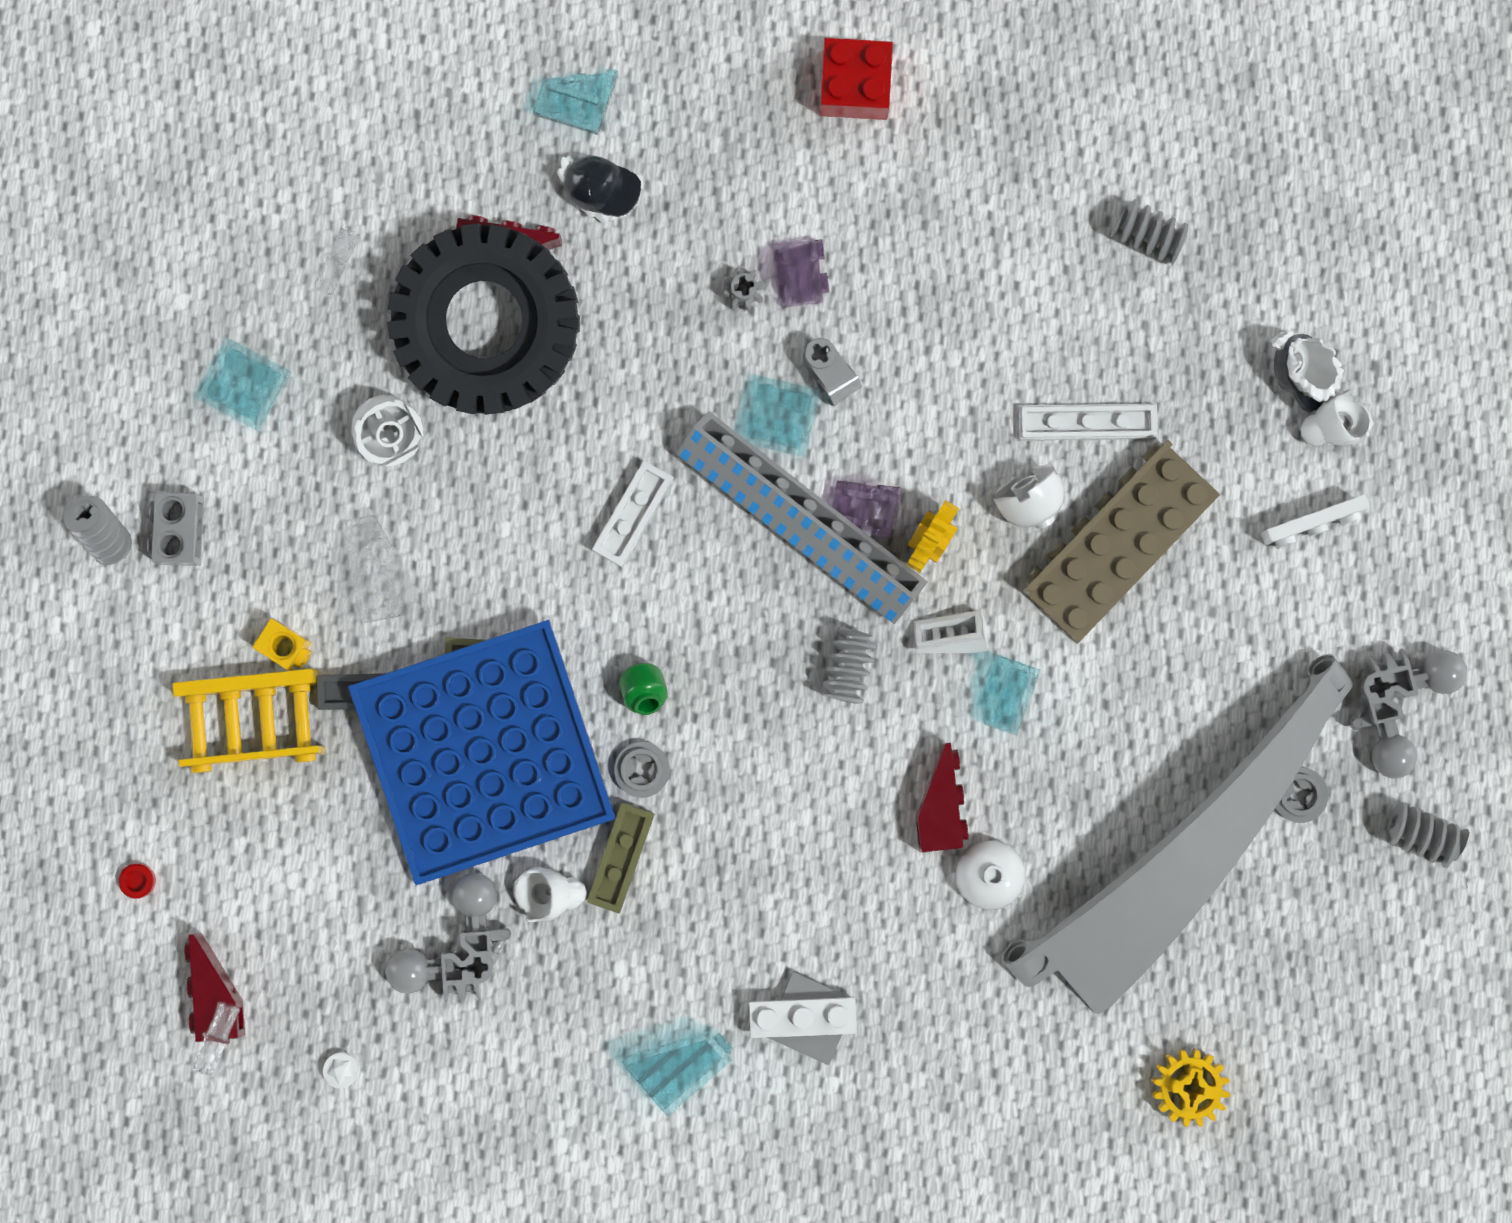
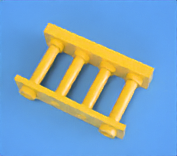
M304 669L172 683L173 697L185 698V704H189L193 758L178 760L179 767H190L191 773L211 772L212 765L294 756L295 763L316 761V754L325 753V746L311 745L307 692L311 691L310 685H317L318 670ZM289 687V693H293L297 748L277 750L272 696L276 695L275 689ZM254 691L255 697H258L263 751L242 753L238 699H241V692ZM220 695V700L224 701L228 755L207 757L203 703L207 702L206 696Z

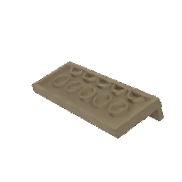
M1169 440L1162 446L1155 442L1142 456L1146 461L1145 464L1138 471L1132 466L1118 481L1122 488L1114 496L1108 491L1095 505L1099 512L1091 520L1084 516L1071 530L1075 537L1067 545L1060 541L1047 555L1052 561L1043 570L1037 565L1023 580L1028 586L1022 592L1077 644L1221 495L1170 448L1173 444Z

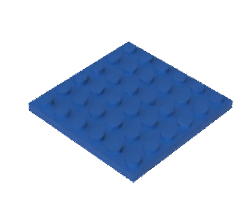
M550 619L348 686L415 886L616 819Z

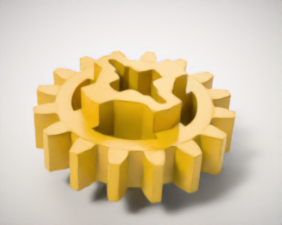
M945 500L937 514L930 510L927 511L907 545L915 550L907 562V566L921 573L929 559L938 563L959 528L951 523L959 510L958 507Z
M1193 1048L1190 1056H1188L1184 1049H1178L1179 1058L1177 1059L1167 1054L1165 1057L1168 1065L1164 1067L1157 1064L1156 1066L1157 1070L1162 1073L1161 1077L1151 1079L1152 1083L1159 1086V1090L1154 1091L1152 1097L1163 1100L1157 1108L1161 1112L1170 1109L1168 1119L1172 1122H1175L1180 1116L1181 1124L1184 1127L1189 1126L1191 1119L1194 1120L1197 1126L1202 1127L1203 1117L1205 1116L1214 1122L1216 1117L1213 1111L1216 1108L1222 1111L1226 1109L1220 1102L1221 1097H1230V1093L1222 1089V1085L1230 1082L1229 1078L1219 1076L1224 1066L1220 1063L1211 1065L1214 1056L1208 1053L1200 1059V1050ZM1185 1065L1184 1071L1177 1077H1171L1178 1068ZM1202 1067L1210 1074L1213 1084L1206 1083L1203 1079ZM1193 1079V1083L1198 1085V1090L1191 1091L1189 1096V1093L1183 1088L1184 1085H1190ZM1168 1091L1176 1093L1180 1098L1179 1108L1171 1101ZM1205 1099H1210L1206 1105H1204L1200 1109H1197L1198 1104L1203 1102Z

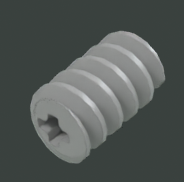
M1134 199L1124 207L1111 233V237L1119 230H1122V242L1125 243L1131 236H1134V248L1136 249L1144 242H1147V254H1151L1156 248H1159L1158 259L1162 261L1168 254H1171V266H1173L1187 239L1188 224L1183 223L1176 230V219L1174 217L1162 223V211H1158L1151 218V206L1146 205L1139 212V201Z
M87 495L75 499L65 508L63 523L89 554L96 559V562L102 565H112L126 558L131 550V534L102 499Z
M838 627L836 632L845 639L835 640L833 646L840 650L841 653L830 655L829 659L838 666L827 667L826 673L833 677L834 680L823 681L822 686L831 693L821 695L847 703H863L864 699L855 693L857 690H866L867 685L862 683L859 677L870 676L871 672L862 667L864 663L874 662V659L866 654V650L877 649L878 645L869 640L872 637L870 634Z
M1400 802L1394 808L1387 826V831L1391 834L1390 845L1395 846L1400 839H1403V850L1407 852L1415 844L1417 845L1416 856L1421 857L1426 850H1429V861L1432 863L1441 855L1443 856L1442 867L1448 868L1462 854L1470 833L1468 829L1460 831L1459 826L1450 823L1447 825L1445 819L1437 818L1434 820L1430 813L1424 812L1420 815V810L1416 807L1407 809V805L1404 802Z

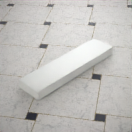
M1157 404L1019 405V441L1158 438Z

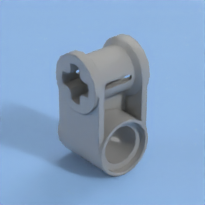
M816 338L809 342L803 354V363L816 381L821 393L826 392L829 399L827 401L831 406L837 405L862 387L859 378L844 361L833 343L825 338ZM814 349L819 353L822 351L827 353L824 363L820 359L816 361L812 359Z

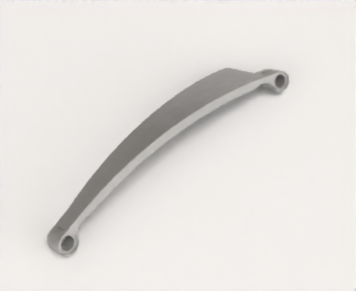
M1332 654L1322 655L1309 665L1307 674L1310 676V685L1306 692L1291 705L1282 718L1242 763L1163 840L1096 896L1062 920L1047 935L1034 941L1018 940L1005 950L1002 956L1003 963L1024 986L1032 987L1058 970L1094 1013L1100 1014L1111 1007L1150 968L1199 912L1246 851L1297 775L1327 720L1351 690L1353 680Z

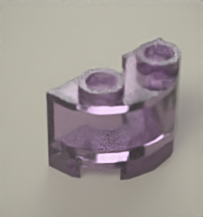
M812 237L774 242L782 308L823 303V294L829 293L827 272L820 273L819 260H825L822 239L815 240Z
M837 480L832 507L861 530H871L873 536L892 539L893 531L896 528L902 489L895 486H870L857 482Z

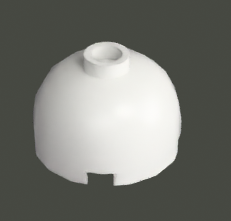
M379 395L368 399L357 409L352 418L351 425L355 446L363 457L371 463L375 462L390 467L404 463L416 453L419 448L417 444L420 440V435L423 437L424 430L421 418L410 404L393 395Z
M1051 464L1034 467L1031 469L1034 475L1025 477L1017 483L1015 477L995 492L996 498L993 499L1008 522L1015 526L1025 528L1036 526L1037 529H1042L1055 521L1054 515L1060 511L1065 500V489L1054 465Z
M996 840L980 841L969 846L960 856L956 867V884L961 895L970 904L984 910H999L1012 904L1021 894L1026 881L1025 866L1020 855L1009 845Z

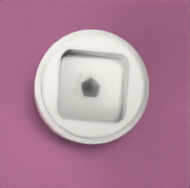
M338 1052L331 1055L323 1066L324 1079L330 1086L338 1089L352 1085L360 1073L358 1060L348 1052Z

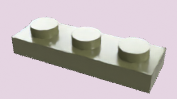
M621 802L587 903L618 914L621 913L655 816L654 813Z

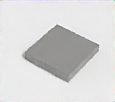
M793 971L780 1000L850 996ZM843 1034L767 1038L829 1065Z

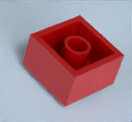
M824 38L820 116L888 119L893 42Z

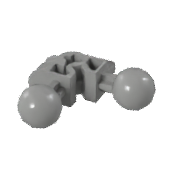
M1402 648L1399 649L1396 659H1393L1388 652L1382 653L1380 663H1376L1371 656H1367L1366 664L1369 675L1364 676L1359 681L1358 694L1360 697L1357 702L1359 706L1349 724L1353 730L1375 725L1379 741L1374 745L1372 762L1376 770L1383 776L1391 779L1402 778L1414 769L1417 761V751L1413 743L1399 734L1396 720L1404 718L1402 706L1394 702L1393 699L1395 697L1403 699L1418 695L1417 689L1426 687L1440 694H1451L1458 691L1464 685L1467 678V666L1458 654L1449 650H1439L1430 654L1425 660L1423 667L1411 669L1408 656ZM1374 682L1382 685L1398 683V685L1384 688L1378 694L1375 692L1371 693L1369 690V686L1374 685Z
M478 873L467 874L459 879L453 888L452 899L454 906L461 914L465 915L466 930L460 932V946L466 951L462 955L456 950L444 951L441 954V958L427 959L421 952L415 949L406 948L397 951L388 960L385 970L387 981L393 989L400 993L411 994L422 989L428 980L442 979L445 1002L448 1001L449 993H458L460 1001H465L467 992L475 991L478 1000H481V983L487 981L493 974L495 963L500 956L499 952L512 934L509 928L487 929L486 914L493 909L497 899L496 887L490 878ZM476 957H481V962L488 964V968L483 970L482 975H477L476 969L468 967V965L474 963ZM456 966L466 967V968L456 969Z

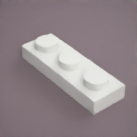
M644 460L593 546L592 551L623 568L671 486L674 477Z
M1362 495L1261 532V536L1265 546L1275 543L1278 549L1297 542L1295 538L1297 534L1307 531L1309 537L1328 531L1329 527L1327 524L1336 520H1340L1341 525L1361 519L1360 512L1370 508L1366 496Z
M855 997L749 1001L751 1038L857 1034Z

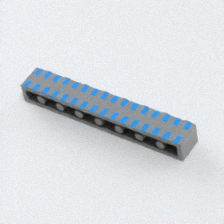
M710 411L692 427L676 453L690 466L694 467L718 488L740 503L745 509L763 521L894 625L928 583V581Z

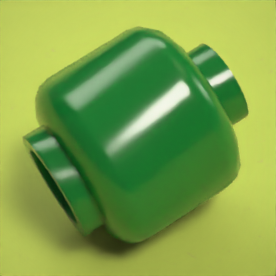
M636 663L628 667L619 679L623 702L628 710L641 715L653 714L665 704L668 698V690L663 673L657 666L651 663Z

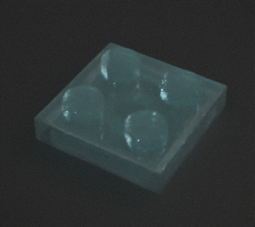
M229 339L196 399L259 432L292 372Z
M754 375L740 435L753 446L805 458L821 390Z

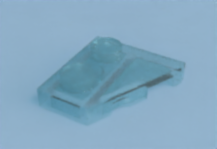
M609 69L607 73L588 76L586 73L576 74L567 79L560 77L544 79L533 109L534 116L599 135L618 78V70Z
M989 651L975 653L984 725L1018 736L1041 670Z

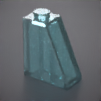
M708 1030L628 1054L621 1063L668 1117L732 1061L733 1056L729 1052L733 1047L720 1032L714 1035Z

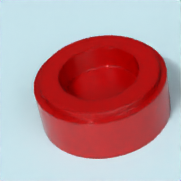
M141 863L125 867L119 876L121 891L124 895L133 899L148 896L156 884V876L153 870Z

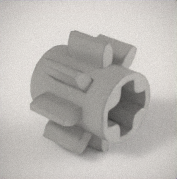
M739 267L734 278L725 277V282L731 286V289L723 291V297L733 298V310L739 305H745L746 310L750 312L751 303L754 300L758 303L763 302V297L757 291L765 288V282H756V270L753 269L750 274L743 273ZM745 283L746 287L750 288L749 295L743 296L742 292L738 291L739 284Z

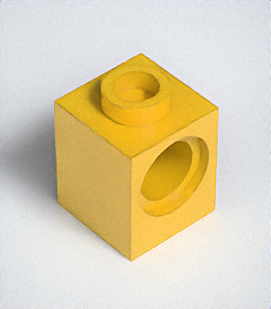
M273 618L269 620L252 646L253 649L289 671H294L296 667L301 669L312 654V651L309 650L312 644L311 641ZM284 638H290L293 642V649L287 656H281L278 651V645Z

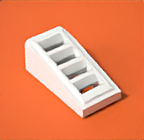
M982 610L914 621L915 650L917 653H979L989 651L987 626ZM940 630H946L947 638H941ZM955 630H961V635L955 636ZM969 630H975V633L970 634ZM926 631H933V640L927 641Z

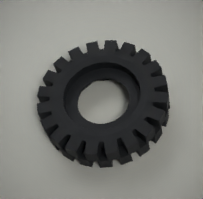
M493 224L461 225V228L447 229L433 236L434 239L427 244L422 243L410 255L412 259L407 266L402 265L394 281L398 283L395 292H390L387 310H391V321L387 322L389 339L394 340L396 350L393 353L400 367H405L409 373L407 378L419 390L427 392L430 395L429 398L444 407L450 406L455 408L456 411L469 414L489 415L504 413L521 408L544 395L565 373V368L568 362L572 360L577 344H575L577 333L580 332V315H578L577 303L579 302L575 288L571 285L567 277L568 273L560 261L556 260L550 253L551 251L541 243L528 237L526 234ZM479 281L494 282L506 288L517 300L522 314V327L516 342L503 354L491 358H478L462 351L451 339L446 323L447 309L454 295L466 285Z

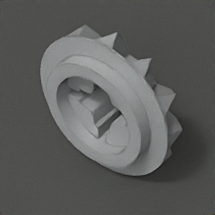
M635 742L626 746L617 756L614 765L615 779L620 788L627 794L639 798L657 794L667 783L670 773V765L665 753L656 745L648 742ZM634 756L643 764L652 760L655 761L648 770L649 777L652 780L651 783L642 776L629 779L636 770L635 762L632 759Z
M1301 767L1275 807L1281 817L1295 823H1305L1316 819L1325 810L1328 802V789L1323 778L1314 770ZM1293 781L1300 789H1313L1304 797L1305 809L1299 801H1287L1286 799L1295 793Z

